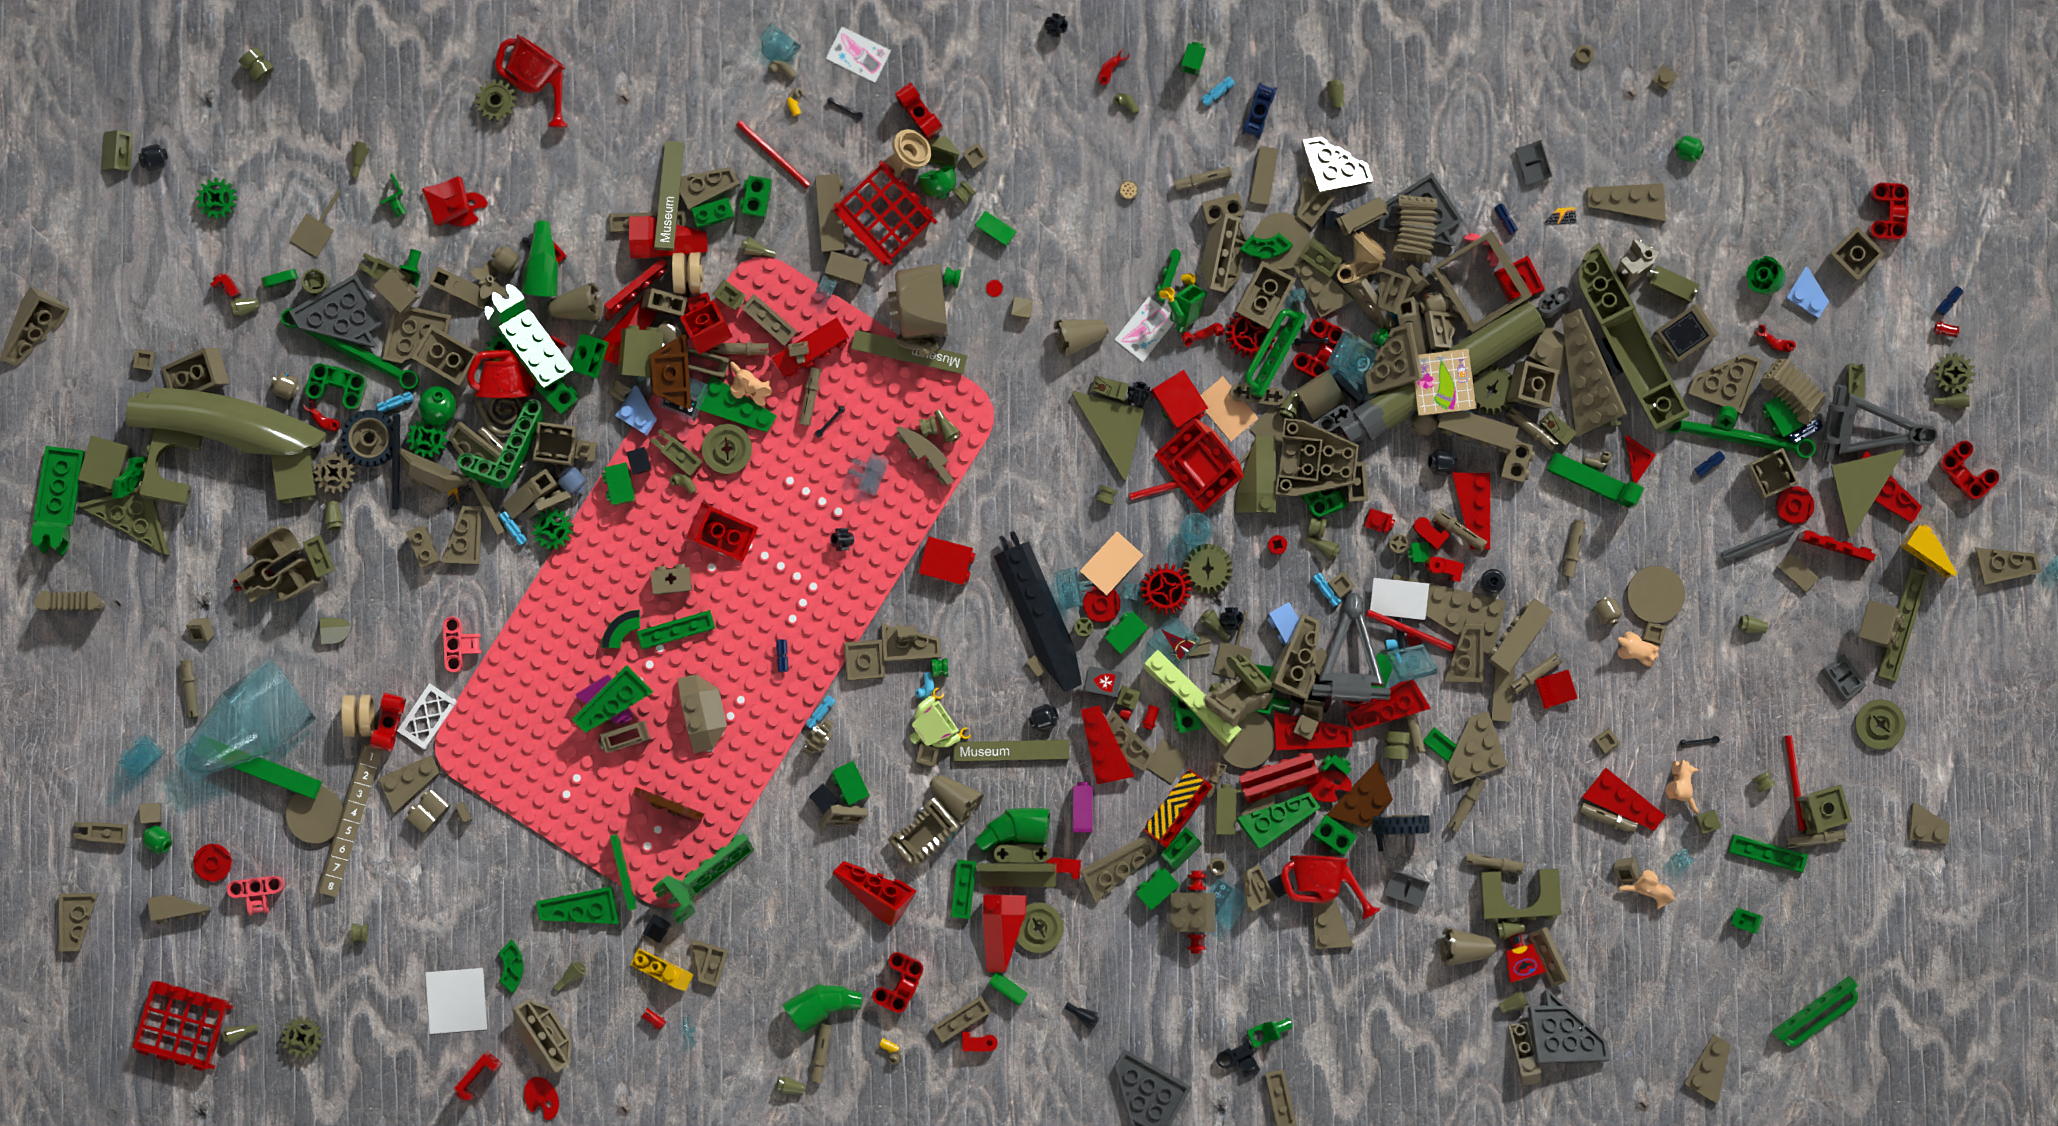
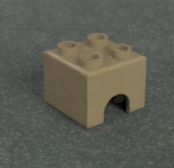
M538 422L536 431L537 441L532 460L539 463L573 467L579 429L573 426Z
M1783 448L1744 466L1760 501L1799 483Z
M1869 600L1858 637L1863 642L1892 649L1893 645L1896 646L1898 643L1899 635L1897 631L1899 627L1903 626L1905 616H1902V612L1897 607Z

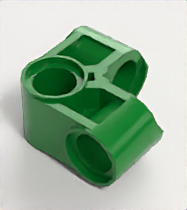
M1340 488L1325 496L1320 491L1301 495L1311 515L1316 518H1323L1348 506ZM1321 504L1324 507V512H1315L1314 506Z

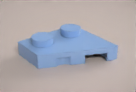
M1808 267L1803 269L1786 296V299L1816 318L1820 317L1829 303Z
M634 385L615 416L648 435L657 418L641 393V389Z

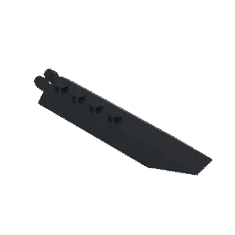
M1011 531L1010 538L1015 547L1009 549L1006 538L1003 535L1000 536L999 540L1004 551L995 555L994 558L1039 662L1064 692L1081 686L1082 681L1074 644L1030 543L1020 544L1016 533Z

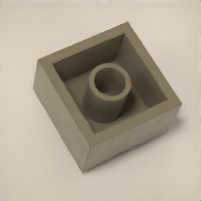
M1856 227L1827 257L1854 283L1885 253L1859 227Z
M1528 361L1515 363L1508 400L1538 409L1552 408L1559 370Z

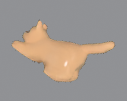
M731 362V369L736 374L733 385L730 387L733 396L741 399L744 395H748L757 405L764 406L766 403L764 397H769L772 391L769 386L770 381L761 382L750 371L740 369L734 362Z
M1628 631L1624 633V638L1619 637L1617 639L1622 645L1617 651L1622 659L1635 658L1645 666L1651 667L1653 666V661L1659 657V646L1657 644L1642 641L1633 632Z
M1681 760L1680 764L1678 761H1674L1672 765L1674 780L1667 784L1665 788L1666 795L1669 799L1687 801L1691 810L1698 814L1699 811L1692 797L1693 788L1691 784V775L1697 772L1698 769L1694 768L1688 761Z
M1652 870L1643 871L1635 885L1619 887L1620 891L1639 892L1654 898L1657 902V909L1675 900L1673 896L1675 893L1667 885L1659 884V878Z

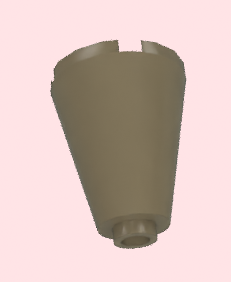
M594 282L588 283L551 298L550 302L547 303L548 313L553 318L600 320L598 317H602L601 297L596 295V292L599 291L597 285Z
M1058 319L1054 322V330H1058L1057 335H1055L1056 344L1060 354H1064V358L1105 339L1106 334L1109 333L1108 325L1102 319Z
M944 775L935 776L929 784L931 785V792L943 804L951 816L954 817L956 822L961 825L973 816L971 813L974 809L977 811L984 798L980 791Z
M1444 928L1442 935H1445V939L1440 942L1441 960L1446 961L1444 966H1453L1490 958L1495 953L1496 945L1491 938L1453 928Z

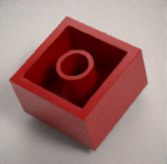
M714 300L680 317L698 354L708 351L733 337Z

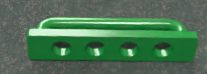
M1283 309L1278 313L1245 374V382L1250 387L1249 393L1257 397L1264 396L1307 318V315L1303 312ZM1288 316V321L1286 322L1282 332L1280 333L1276 343L1274 344L1271 352L1269 353L1255 381H1253L1252 377L1254 372L1256 371L1259 363L1261 362L1265 352L1267 351L1284 318Z
M1850 976L1846 977L1771 1031L1772 1034L1788 1047L1800 1045L1857 1003L1858 992L1855 988L1858 987V984ZM1850 993L1851 998L1795 1039H1789V1035Z

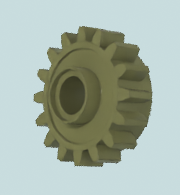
M495 79L492 80V84L486 81L485 88L479 87L482 92L476 93L479 100H476L475 104L480 105L477 110L479 112L484 111L482 116L484 118L489 116L490 121L496 118L500 122L502 117L507 120L508 114H514L512 108H517L514 101H517L518 98L512 96L515 94V90H509L511 87L509 83L504 86L503 80H500L499 84H497ZM494 97H501V102L498 105L492 104Z

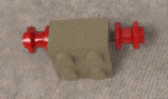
M1191 870V874H1187V877L1191 879V885L1187 887V890L1195 891H1192V893H1171V931L1195 933L1187 934V937L1191 939V945L1187 946V950H1191V954H1202V950H1206V947L1202 945V939L1206 938V934L1198 933L1215 932V893H1201L1199 890H1206V887L1203 885V879L1206 878V874H1203L1202 870Z

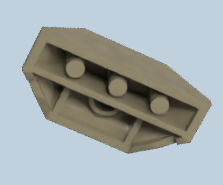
M1223 213L1208 232L1201 271L1209 289L1226 293L1240 279L1245 254L1239 249L1247 241L1241 224V218Z
M400 448V457L408 477L413 479L412 483L422 487L424 483L430 486L429 490L440 494L441 491L447 493L470 484L473 480Z
M697 674L677 678L680 699L693 752L695 754L713 750L727 727L719 688Z
M527 999L512 1009L515 1030L536 1063L554 1074L570 1064L572 1040L550 1007Z

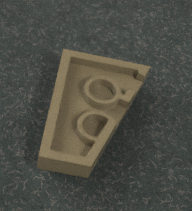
M731 167L710 170L699 174L692 173L687 176H681L680 194L689 211H691L692 208L701 206L740 186V183Z
M1307 261L1294 267L1320 318L1354 301L1332 278Z
M1366 278L1344 283L1341 286L1378 328L1389 330L1397 325L1388 311L1378 307L1379 297Z
M462 422L456 424L448 437L460 455L469 453L497 463L501 454ZM484 469L481 473H486L489 469ZM479 481L483 487L487 486L486 483Z
M462 506L441 563L480 564L483 507Z
M1975 548L1983 585L2041 572L2036 553Z
M882 623L884 662L941 659V640L938 637L917 633L918 639L900 642L897 628Z
M1484 624L1464 625L1445 682H1483Z
M1112 710L1107 720L1128 763L1145 771L1154 753L1120 716Z
M433 755L379 778L393 813H396L440 773Z
M59 893V951L81 950L99 893Z
M1335 899L1324 904L1312 903L1315 949L1354 946Z
M1713 1034L1683 1084L1718 1104L1731 1044Z

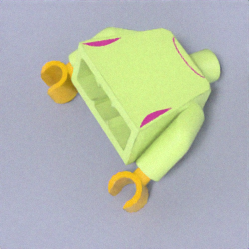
M935 688L932 696H928L917 707L914 715L915 721L912 723L916 731L910 735V739L915 745L923 741L926 746L932 744L934 747H949L959 742L961 738L968 739L971 736L970 734L964 737L962 732L968 728L965 727L959 731L940 702H935V700H941L944 697V693L940 697L935 695L939 688Z

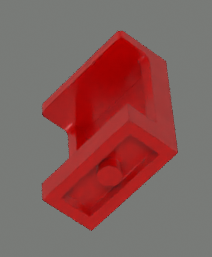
M1184 370L1150 391L1152 399H1157L1172 422L1173 430L1179 428L1181 431L1190 420L1194 418L1199 420L1206 415L1204 412L1208 409V406Z
M928 536L919 574L963 586L964 582L968 583L971 572L967 570L969 563L973 564L976 553H973V548Z
M489 1051L483 1053L454 1087V1090L457 1091L455 1095L462 1101L472 1100L475 1095L467 1088L485 1066H488L494 1072L503 1063Z

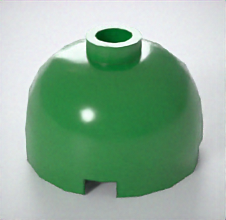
M953 166L942 167L941 170L937 171L931 170L918 176V182L922 191L930 197L937 196L938 200L948 197V193L955 188L957 181Z
M1762 256L1764 258L1755 259L1747 269L1748 287L1758 294L1771 295L1783 287L1785 270L1781 263L1773 257Z
M431 387L420 396L418 413L429 424L436 426L444 425L455 416L457 407L455 397L445 387Z

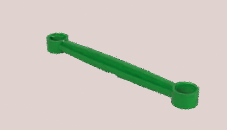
M292 309L283 311L281 314L282 324L289 329L298 328L296 323L288 325L285 322L286 314ZM304 331L341 353L399 380L400 385L407 390H413L419 385V376L412 370L403 371L352 342ZM409 373L414 374L416 377V382L411 387L403 384V377Z
M1683 420L1679 421V429L1675 431L1665 430L1669 434L1683 431L1775 450L1783 448L1784 451L1795 452L1802 459L1811 457L1816 449L1814 442L1810 439H1802L1797 443H1793L1790 440L1734 428L1723 430L1716 425ZM1802 442H1807L1811 445V453L1807 456L1799 452L1798 446Z

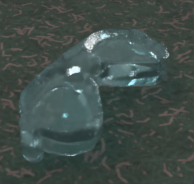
M691 1017L684 1018L686 1034L689 1042L695 1044L697 1041H694L691 1032L696 1031V1028H690L689 1019Z

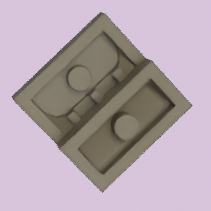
M1329 370L1296 390L1313 421L1345 401L1340 388Z

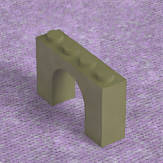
M152 428L151 437L153 438L151 444L147 446L146 454L148 455V460L143 464L142 473L144 477L143 481L139 482L138 492L145 499L188 507L192 487L189 484L169 481L161 477L158 464L161 456L171 448L180 447L201 451L204 436L183 431Z
M1537 869L1538 896L1532 905L1523 909L1513 908L1505 901L1502 894L1500 871L1480 872L1482 918L1487 919L1488 923L1499 922V918H1507V922L1518 921V917H1526V920H1538L1537 916H1545V919H1557V915H1562L1559 869Z

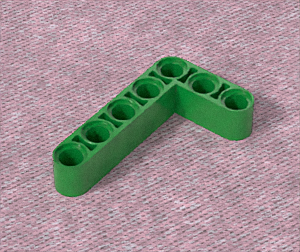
M529 400L526 402L497 463L464 453L457 460L462 474L500 489L510 487L537 433V424L542 422L544 418V411L539 401ZM538 409L537 412L530 413L532 410ZM530 426L528 429L522 430L523 427ZM522 442L521 445L514 446L516 443ZM514 459L512 462L506 463L507 460ZM466 463H471L470 466L464 467ZM489 469L486 473H481L482 470ZM501 475H506L505 478L498 479Z
M1556 452L1553 453L1546 469L1552 474L1631 509L1637 506L1645 489L1643 486L1631 481L1623 483Z

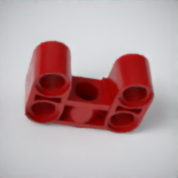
M911 82L895 93V97L900 105L908 112L927 140L943 130L941 122L934 113H930ZM921 108L925 113L922 117H916L914 111Z
M1899 183L1876 184L1870 190V198L1875 202L1887 203L1889 215L1888 220H1880L1871 224L1868 228V235L1874 240L1898 241L1907 234L1909 189L1906 185ZM1876 188H1881L1884 191L1883 197L1877 196ZM1895 189H1900L1903 192L1902 198L1896 197ZM1874 226L1881 227V235H1877L1874 232ZM1893 227L1900 228V236H1896L1893 233Z
M1320 318L1313 320L1310 325V333L1318 339L1328 337L1329 343L1324 344L1322 342L1315 357L1306 353H1298L1292 362L1294 369L1313 379L1319 376L1314 373L1313 369L1315 366H1321L1324 372L1329 370L1345 337V333L1340 327ZM1314 324H1322L1323 332H1315L1313 329ZM1332 332H1338L1341 335V339L1333 341L1330 335ZM1297 358H1305L1307 361L1306 366H1298L1296 363Z
M1964 440L1956 443L1942 455L1938 464L1950 481L1968 499L1976 500L1983 497L1998 483L1999 474L1994 469H1987L1978 476H1973L1964 466V461L1973 453V445L1969 441ZM1960 445L1966 446L1967 453L1965 455L1959 452ZM1946 457L1952 459V467L1945 465ZM1986 473L1992 475L1993 481L1991 483L1986 482ZM1972 486L1978 488L1979 493L1977 496L1972 495Z
M389 693L383 694L380 704L382 714L377 730L373 731L370 747L392 752L401 715L406 704L405 697ZM388 717H392L394 720V724L390 728L385 726V720Z
M894 952L889 957V965L902 973L894 991L885 987L876 988L872 998L878 1005L893 1012L901 1013L907 1008L910 999L917 989L924 966L917 959L902 952ZM895 955L901 956L903 958L902 965L895 966L892 963V958ZM916 963L920 966L921 970L918 974L910 972L911 964ZM883 990L886 993L887 997L884 1001L877 1000V991ZM895 999L903 1000L904 1007L902 1009H896L893 1006Z

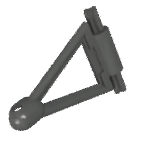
M1836 385L1833 402H1830L1822 437V441L1825 442L1822 460L1833 461L1836 444H1839L1837 455L1912 442L1930 445L1936 441L1938 433L1933 426L1914 423L1851 393L1848 394L1847 404L1844 405L1847 387ZM1857 407L1909 430L1908 434L1850 444Z
M1350 593L1345 598L1344 614L1319 679L1321 683H1332V685L1313 684L1312 696L1331 697V700L1370 702L1371 699L1390 700V688L1371 687V685L1383 686L1384 683L1363 616V599L1357 593ZM1350 622H1356L1371 675L1332 672Z

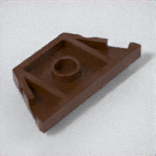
M680 335L649 354L651 394L683 408L691 409L687 335Z
M1378 761L1352 786V790L1347 792L1326 814L1327 816L1367 828L1372 823L1373 816H1378L1389 805L1393 798Z
M635 787L633 794L650 801L649 805L658 809H662V807L668 808V813L679 817L680 814L700 821L704 817V813L641 788Z

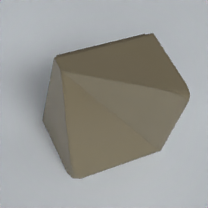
M1014 296L1011 316L1030 319L1033 300Z
M209 618L192 619L186 625L192 642H207L214 636Z
M896 624L900 642L918 639L916 625L902 626Z
M161 803L139 804L140 824L162 822Z
M1635 857L1616 860L1614 870L1619 883L1638 881L1640 870Z

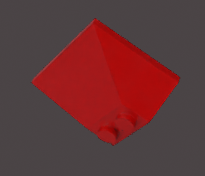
M1197 418L1189 422L1154 454L1201 513L1210 508L1244 477L1236 456L1213 429Z

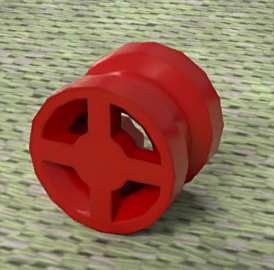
M1275 535L1268 541V549L1272 554L1280 555L1287 548V541L1281 535Z

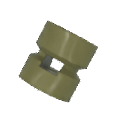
M259 47L252 48L238 61L244 70H249L248 75L255 83L264 80L275 69L269 60H264L265 55Z
M310 269L304 273L302 285L307 292L317 296L330 288V279L321 270Z
M1385 731L1384 742L1387 743V746L1384 747L1383 758L1408 760L1409 749L1406 748V745L1409 744L1410 733Z

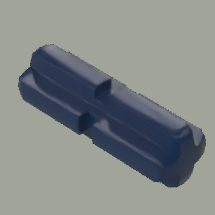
M1501 203L1495 206L1494 210L1500 221H1503L1502 224L1507 233L1512 235L1517 232L1518 228L1512 218L1509 217L1510 214L1504 204Z
M1959 286L1954 287L1946 296L1947 299L1945 298L1936 308V311L1942 316L1945 315L1964 291Z
M1721 451L1716 452L1708 458V461H1704L1694 469L1695 473L1699 477L1703 476L1712 469L1711 467H1715L1722 462L1725 456Z
M780 639L776 641L777 655H779L777 657L778 672H788V657H786V654H788L787 641Z

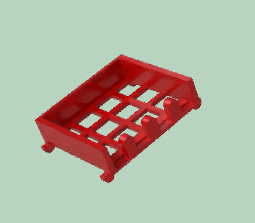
M880 160L879 164L838 203L835 202L833 204L834 207L830 210L840 217L843 224L851 229L855 237L863 242L868 251L880 261L882 266L888 264L891 267L893 265L891 260L931 222L935 225L937 221L931 216L933 212L926 205L923 207L919 203L921 199L913 191L910 193L907 190V183L901 177L897 179L893 174L895 172L888 163L885 164ZM882 170L891 181L880 190L871 179ZM867 183L877 191V194L868 202L858 193ZM893 183L903 193L894 203L884 194ZM854 195L864 204L855 214L845 205ZM881 196L888 203L889 207L879 216L870 205ZM905 197L915 206L906 216L896 207ZM868 208L877 219L866 228L857 217ZM893 209L902 220L891 229L883 218ZM919 211L926 219L915 228L908 219ZM878 222L889 231L880 241L870 233V230ZM906 223L912 232L902 241L895 231ZM892 235L900 244L889 253L882 244Z
M153 980L133 1048L138 1049L137 1053L155 1054L156 1058L167 1061V1058L173 1059L175 1064L186 1066V1063L193 1065V1069L204 1072V1069H215L216 1065L211 1063L227 1009L232 1010L233 1006L229 1005L230 1001ZM156 993L170 997L166 1011L152 1007ZM173 999L187 1002L183 1016L170 1012ZM191 1004L205 1007L201 1021L187 1017ZM209 1009L220 1012L216 1025L205 1022ZM151 1011L164 1015L161 1028L147 1025ZM168 1016L182 1020L178 1034L165 1030ZM186 1021L199 1025L196 1039L182 1035ZM204 1026L215 1029L211 1043L200 1040ZM146 1029L159 1032L155 1046L142 1043ZM163 1034L176 1037L173 1051L159 1048ZM181 1039L194 1043L191 1056L177 1053ZM198 1044L209 1047L205 1061L194 1058Z

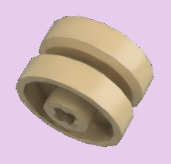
M673 253L672 274L674 294L684 295L687 291V283H689V291L692 295L702 294L703 264L701 253H690L688 265H686L684 253Z
M355 695L343 696L342 728L345 737H356L358 729L362 737L372 736L375 728V709L372 695H361L359 701H357Z

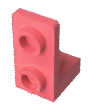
M1468 233V236L1464 235L1463 241L1471 243L1478 239L1480 235ZM1487 240L1480 244L1491 247ZM1488 249L1486 260L1489 261V266L1497 267L1499 258L1493 249Z

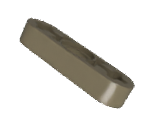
M1237 383L1230 389L1231 398L1239 402L1279 406L1285 400V393L1279 388L1268 387L1267 389L1270 391L1268 395H1274L1275 392H1279V396H1282V399H1279L1278 402H1274V398H1268V402L1264 401L1266 392L1260 400H1255L1250 393L1249 399H1245L1246 395L1241 394L1239 398L1236 397L1233 390L1240 387L1241 391L1247 392V388H1250L1247 384Z

